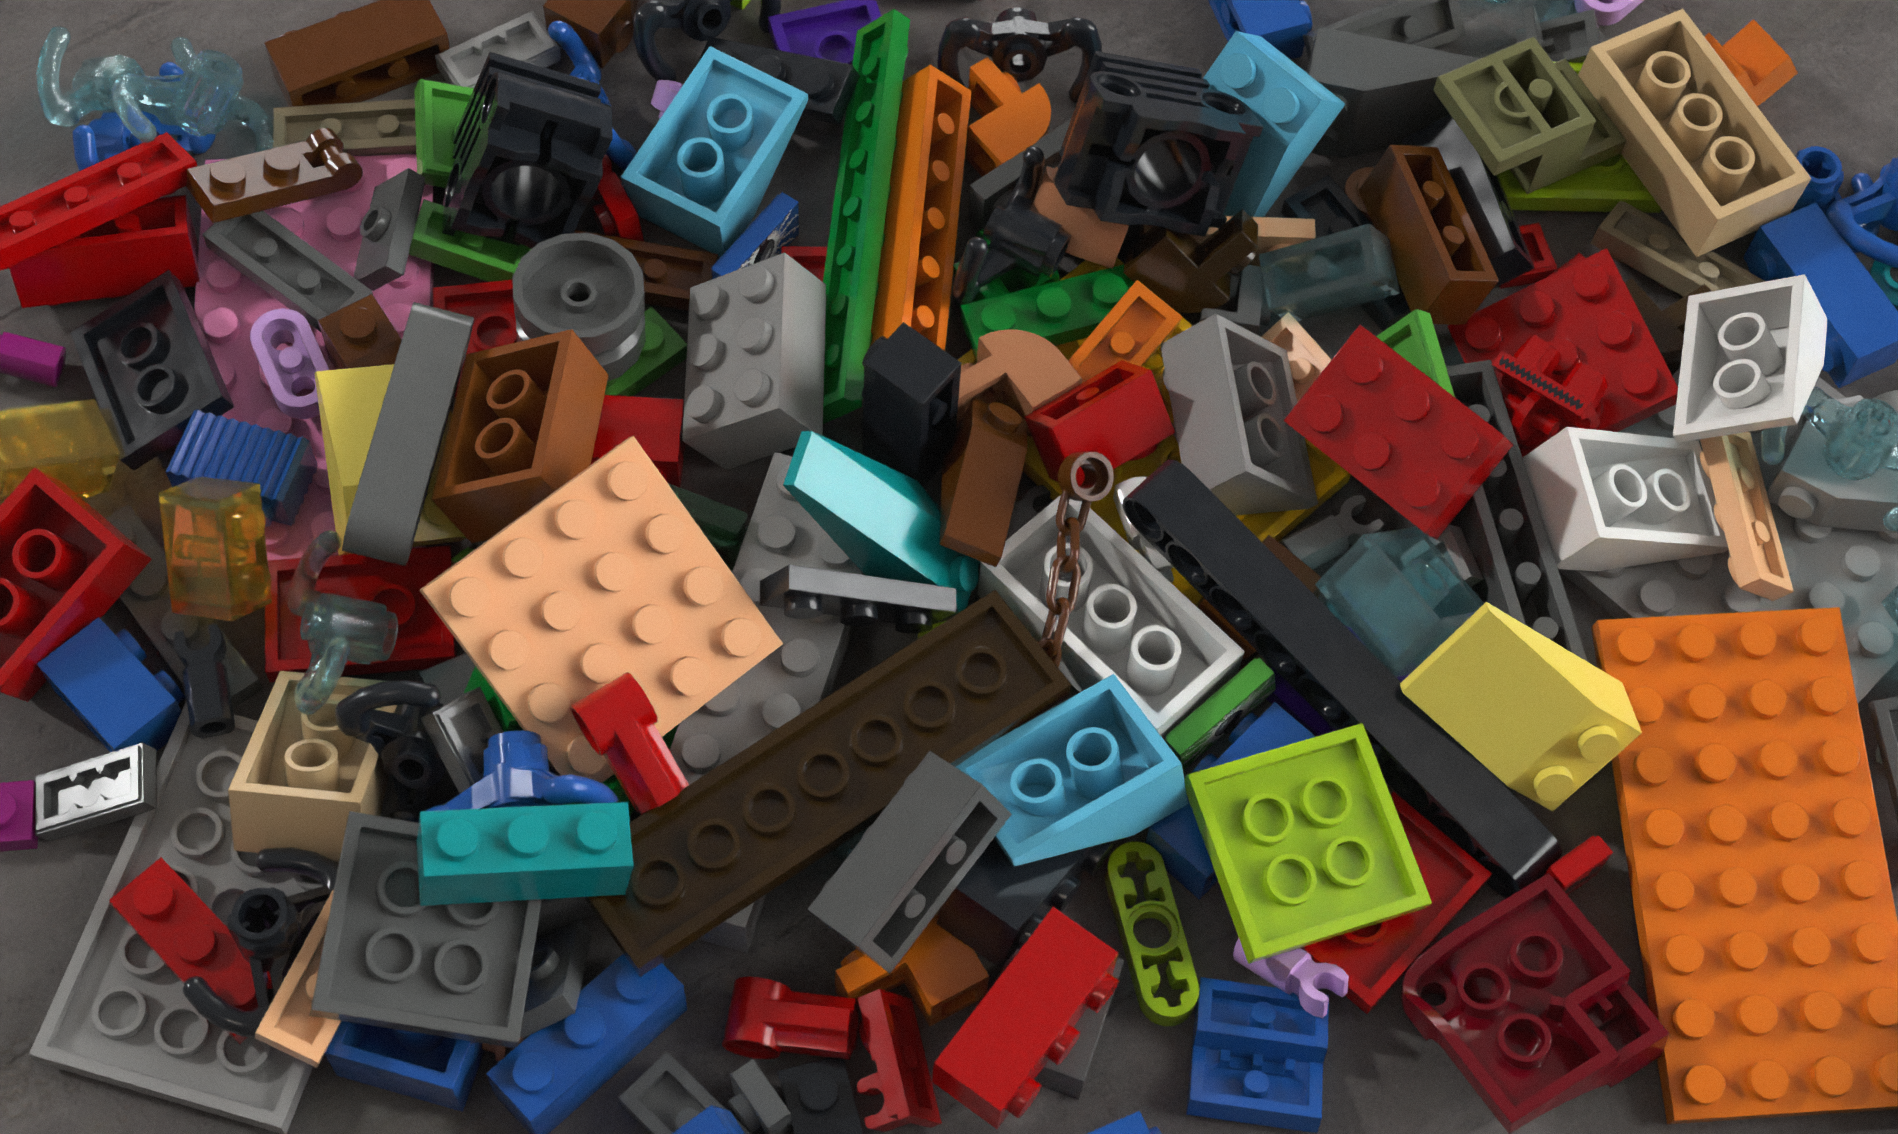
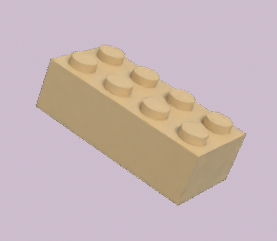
M1680 9L1590 48L1578 76L1627 140L1621 152L1622 156L1696 257L1758 230L1760 226L1791 213L1810 182L1811 177L1684 9Z

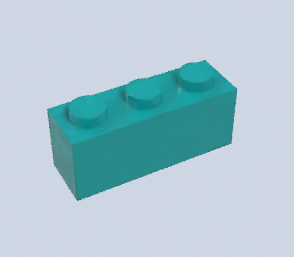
M628 802L420 811L417 835L420 906L625 895L634 866Z

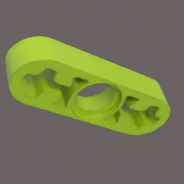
M1137 841L1127 842L1117 847L1109 858L1105 873L1106 888L1139 1007L1146 1018L1153 1023L1161 1026H1175L1186 1021L1195 1008L1199 997L1198 979L1161 855L1155 848L1146 843ZM1127 862H1135L1139 871L1149 870L1143 883V893L1146 901L1135 905L1137 892L1134 881L1131 877H1120L1124 874ZM1145 918L1157 919L1167 927L1170 939L1159 948L1145 947L1134 936L1133 927L1135 924ZM1172 957H1175L1177 961L1168 962L1166 974L1169 985L1172 989H1183L1184 991L1180 994L1176 1007H1169L1168 1002L1163 997H1153V994L1157 993L1161 978L1157 965L1165 963ZM1143 965H1147V966H1151V967H1149L1148 969H1144V968H1143Z

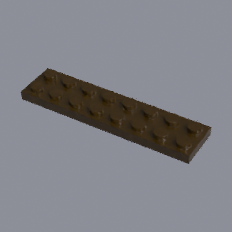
M994 590L685 787L675 798L660 807L647 811L630 822L634 866L625 895L584 898L639 977H641L871 826L929 751L956 767L994 740L1032 720L1070 694L1071 683L997 591Z

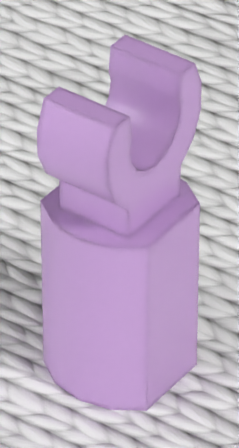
M1239 938L1235 944L1233 957L1236 962L1288 995L1292 992L1298 995L1301 1006L1313 1016L1324 1018L1328 1011L1329 997L1323 992L1318 991V989H1329L1341 997L1347 994L1349 976L1346 972L1334 964L1326 962L1315 963L1312 961L1311 954L1301 948L1248 964Z

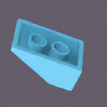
M1235 31L1203 79L1209 82V89L1227 93L1244 102L1263 125V130L1260 137L1254 136L1223 214L1225 216H1234L1243 208L1250 217H1264L1345 106V103L1261 36Z
M709 46L621 176L622 186L638 216L721 257L745 231L754 217L808 102V94Z
M1114 674L994 740L956 766L957 769L981 783L1012 814L994 838L1014 867L1133 836L1188 805L1182 763Z

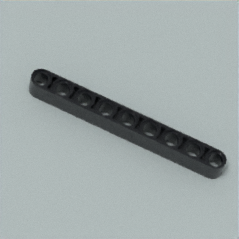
M1168 459L1123 499L1122 507L1131 524L1335 731L1363 723L1385 781L1410 806L1492 873L1487 884L1495 892L1504 898L1510 897L1543 877L1548 868L1560 859L1562 850L1551 832L1479 760L1402 693L1401 681L1186 466L1176 460Z

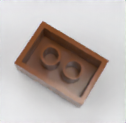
M572 329L466 355L431 500L471 543L489 540L591 465L609 375Z

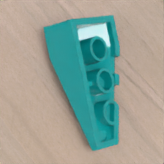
M801 431L783 486L855 565L867 576L956 588L957 612L952 615H956L966 609L971 591L975 589L978 582L980 562L939 545L941 508L917 480L818 433Z

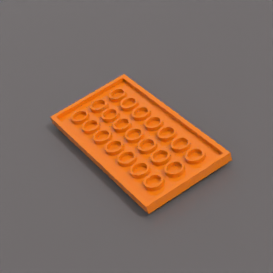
M1840 607L1597 620L1591 627L1597 668L1623 683L1642 734L1611 761L1649 1009L1670 1033L1661 1057L1657 1058L1667 1124L1898 1109V920Z

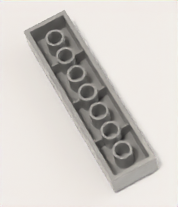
M774 452L732 571L783 645L679 723L670 751L689 785L831 695L854 626L842 624L840 616L822 614L815 618L795 619L785 616L784 609L760 606V581L788 564L865 575L783 486L792 460V456ZM766 895L698 940L748 953Z

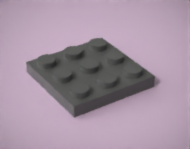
M349 811L309 1016L516 1048L520 1039L542 899L420 906L417 858L419 823Z

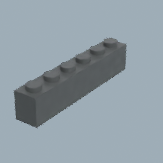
M1491 360L1446 366L1455 398L1497 429L1513 444V447L1455 517L1457 525L1461 528L1484 578L1476 584L1481 604L1483 605L1488 602L1588 662L1494 368L1491 365L1492 362Z

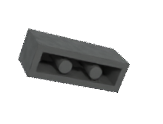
M929 751L918 767L907 777L901 789L877 820L866 830L863 838L840 868L825 883L822 891L807 910L842 939L888 973H891L1012 814L981 783Z

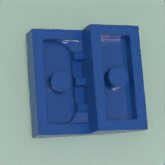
M1200 977L1199 997L1196 1002L1186 1115L1317 1133L1322 1119L1323 1062L1328 1049L1329 1000L1327 1014L1324 1018H1320L1306 1012L1300 1004L1299 996L1293 992L1288 995L1276 987Z

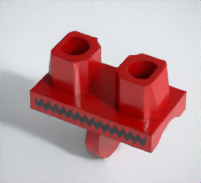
M1534 334L1516 351L1514 356L1501 351L1491 364L1495 370L1503 374L1501 380L1503 386L1525 398L1521 400L1511 393L1504 398L1507 412L1514 415L1511 424L1515 436L1524 441L1539 430L1549 437H1553L1560 427V422L1547 415L1548 412L1575 428L1596 430L1601 421L1595 409L1608 387L1605 376L1589 365L1578 362L1562 385L1552 380L1549 376L1562 359L1559 350L1552 344Z

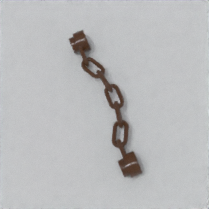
M1098 452L1072 453L1064 459L1058 471V482L1062 489V494L1055 519L1058 528L1057 558L1053 561L1050 569L1046 591V603L1049 612L1041 640L1038 641V644L1046 654L1052 657L1051 660L1057 667H1059L1061 662V645L1070 613L1074 610L1080 585L1081 569L1078 564L1080 533L1086 525L1091 502L1103 499L1110 492L1114 481V472L1110 461ZM1079 467L1083 469L1085 479L1081 486L1076 481V472ZM1070 499L1082 501L1078 519L1075 517L1065 519ZM1066 536H1070V556H1066ZM1072 571L1068 599L1059 597L1055 600L1059 572L1067 574ZM1057 615H1059L1060 617L1058 620L1054 639H1051Z

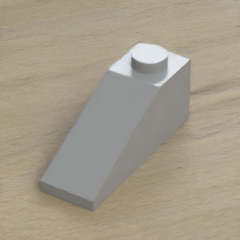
M1809 417L1790 446L1767 490L1769 501L1778 505L1786 514L1794 518L1805 519L1817 526L1898 533V460Z

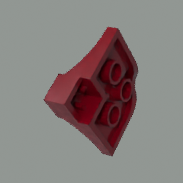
M1549 873L1439 940L1414 961L1407 970L1402 983L1401 1005L1407 1017L1426 1041L1433 1039L1441 1046L1508 1134L1584 1093L1604 1085H1608L1610 1088L1661 1057L1670 1034L1628 984L1631 972ZM1427 994H1437L1443 998L1444 1003L1432 1006L1426 1003L1422 997Z

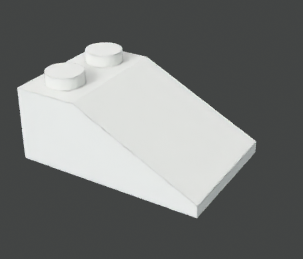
M1805 274L1688 296L1673 437L1677 443L1798 423L1824 366L1828 319Z
M1566 427L1524 456L1523 462L1558 569L1596 572L1728 551L1725 533L1717 523L1714 515L1716 499L1711 480L1706 475L1700 462L1702 450L1699 441L1692 440L1677 443L1674 438Z

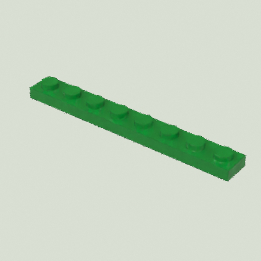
M895 9L859 29L856 34L852 65L859 73L860 78L846 109L823 283L826 284L823 424L862 407V391L864 388V367L862 362L872 342L871 329L875 298L879 289L878 273L881 249L885 241L884 225L887 202L891 193L890 178L893 154L897 145L896 130L899 107L903 98L902 83L905 60L908 55L907 43L910 19Z

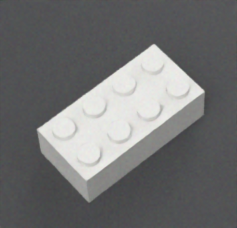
M1061 495L1005 541L1002 558L997 567L984 562L980 564L977 595L983 598L996 590L1037 642L1041 640L1049 612L1046 603V591L1050 569L1053 561L1057 558L1058 528L1055 519ZM1069 500L1065 519L1068 517L1078 519L1082 501ZM1090 508L1086 525L1080 533L1078 564L1081 569V579L1077 602L1069 616L1061 645L1062 658L1058 669L1079 692L1114 674L1166 742V735L1238 673L1245 651ZM1066 536V556H1070V536ZM1072 571L1067 574L1059 572L1055 600L1059 597L1068 599ZM1057 615L1051 639H1054L1059 615Z

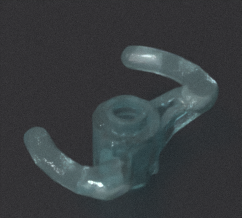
M56 26L50 30L40 50L36 71L38 97L44 115L49 122L61 127H70L77 124L80 118L90 111L104 113L145 111L155 115L163 125L189 126L190 115L181 98L179 102L174 103L147 84L145 72L134 59L123 55H109L86 59L82 62V67L78 70L75 77H73V88L65 95L62 94L59 88V72L62 57L71 37L65 27ZM176 37L171 42V50L177 65L194 80L203 93L200 63L188 38ZM144 100V101L148 102L149 104H140V103Z
M215 50L200 51L198 55L192 57L182 75L141 77L136 74H120L113 80L111 99L114 110L124 126L142 143L153 141L157 136V130L154 124L141 112L135 101L169 108L178 126L195 136L217 134L224 129L227 120L241 122L248 125L256 136L257 144L254 153L273 148V124L269 116L256 101L239 95L244 83L242 68L233 58Z
M1814 386L1801 415H1805L1808 421L1826 438L1822 453L1827 466L1840 477L1854 481L1869 479L1881 468L1898 472V414L1895 409L1879 399H1862L1854 407H1848L1826 394L1822 389ZM1788 426L1763 429L1761 434V456L1767 464L1776 465L1783 460L1785 435ZM1898 506L1887 511L1883 517L1885 528L1892 532L1898 531Z
M331 530L321 533L310 543L300 559L288 588V607L294 615L302 617L300 635L303 640H308L309 650L312 653L309 668L303 678L297 683L294 692L297 709L307 715L316 713L327 702L336 688L345 664L348 661L367 665L371 661H386L394 649L398 632L397 615L394 612L386 611L387 607L384 604L322 593L315 590L319 573L324 564L341 546L339 534Z

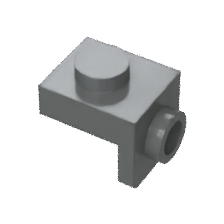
M1534 5L1522 8L1525 28L1516 30L1517 43L1535 37L1553 62L1564 58L1568 62H1584L1590 48L1601 43L1599 23L1594 9L1540 22Z
M1247 265L1241 271L1233 312L1204 308L1199 322L1216 313L1256 335L1259 325L1268 326L1273 304V292L1263 290L1266 267Z

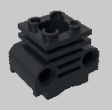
M1095 51L1059 152L1062 158L1054 178V184L1066 205L1094 209L1100 221L1124 225H1152L1178 233L1205 237L1209 227L1220 228L1226 223L1227 218L1223 214L1252 139L1254 136L1260 137L1263 125L1244 102L1227 93L1209 89L1210 84L1206 79H1201L1202 73L1199 69Z
M489 52L453 136V144H456L453 150L455 162L449 174L444 194L442 233L454 236L455 231L458 230L517 246L522 244L530 249L539 242L555 236L575 233L580 217L603 177L602 160L613 139L611 106L601 103V99H598L601 93V84Z

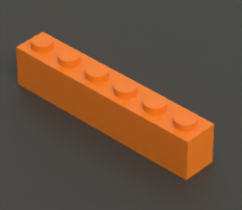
M930 64L905 79L902 83L903 98L898 114L897 145L893 154L890 178L891 193L887 202L884 225L885 241L881 249L878 273L879 289L875 298L871 345L881 336L889 338L904 322L945 351L971 90Z

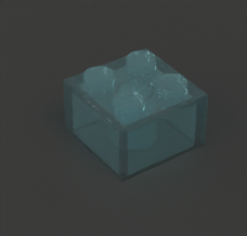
M1418 527L1362 535L1315 584L1327 598V608L1344 625L1350 627L1365 646L1396 677L1411 674L1484 604Z

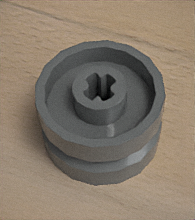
M591 233L561 234L539 242L521 258L512 277L517 342L572 329L608 373V381L621 377L638 361L646 342L643 271L631 252L613 239Z

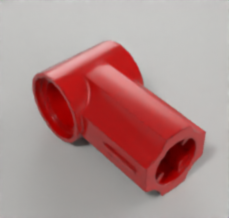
M629 672L624 673L570 706L572 715L586 740L600 757L604 755L637 813L643 814L653 808L662 806L678 796L689 785L673 758L671 751L654 725L658 722L652 704L639 683Z
M741 977L734 982L722 1047L734 1054L754 1059H775L780 1056V1052L850 1060L853 1050L856 1049L860 1007L855 998L793 992L788 986L771 979Z

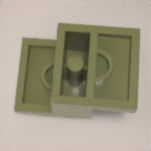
M1535 37L1526 39L1438 76L1433 89L1492 174L1495 176L1510 170L1527 194L1621 154L1627 141L1568 61L1564 58L1553 63Z

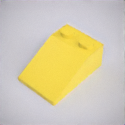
M394 364L316 371L314 373L339 556L353 554L342 551L344 535ZM451 410L412 547L460 542L467 539L431 500L452 417Z
M1488 602L1484 603L1400 683L1402 693L1505 785L1551 811L1559 807L1642 734L1621 681Z

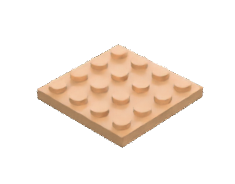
M634 436L624 440L419 590L524 731H531L540 735L541 743L547 746L548 764L557 776L572 774L594 779L600 783L612 776L614 772L604 755L600 757L586 740L572 715L571 705L624 673L629 672L639 683L652 704L658 722L654 725L661 737H663L783 645L782 641Z

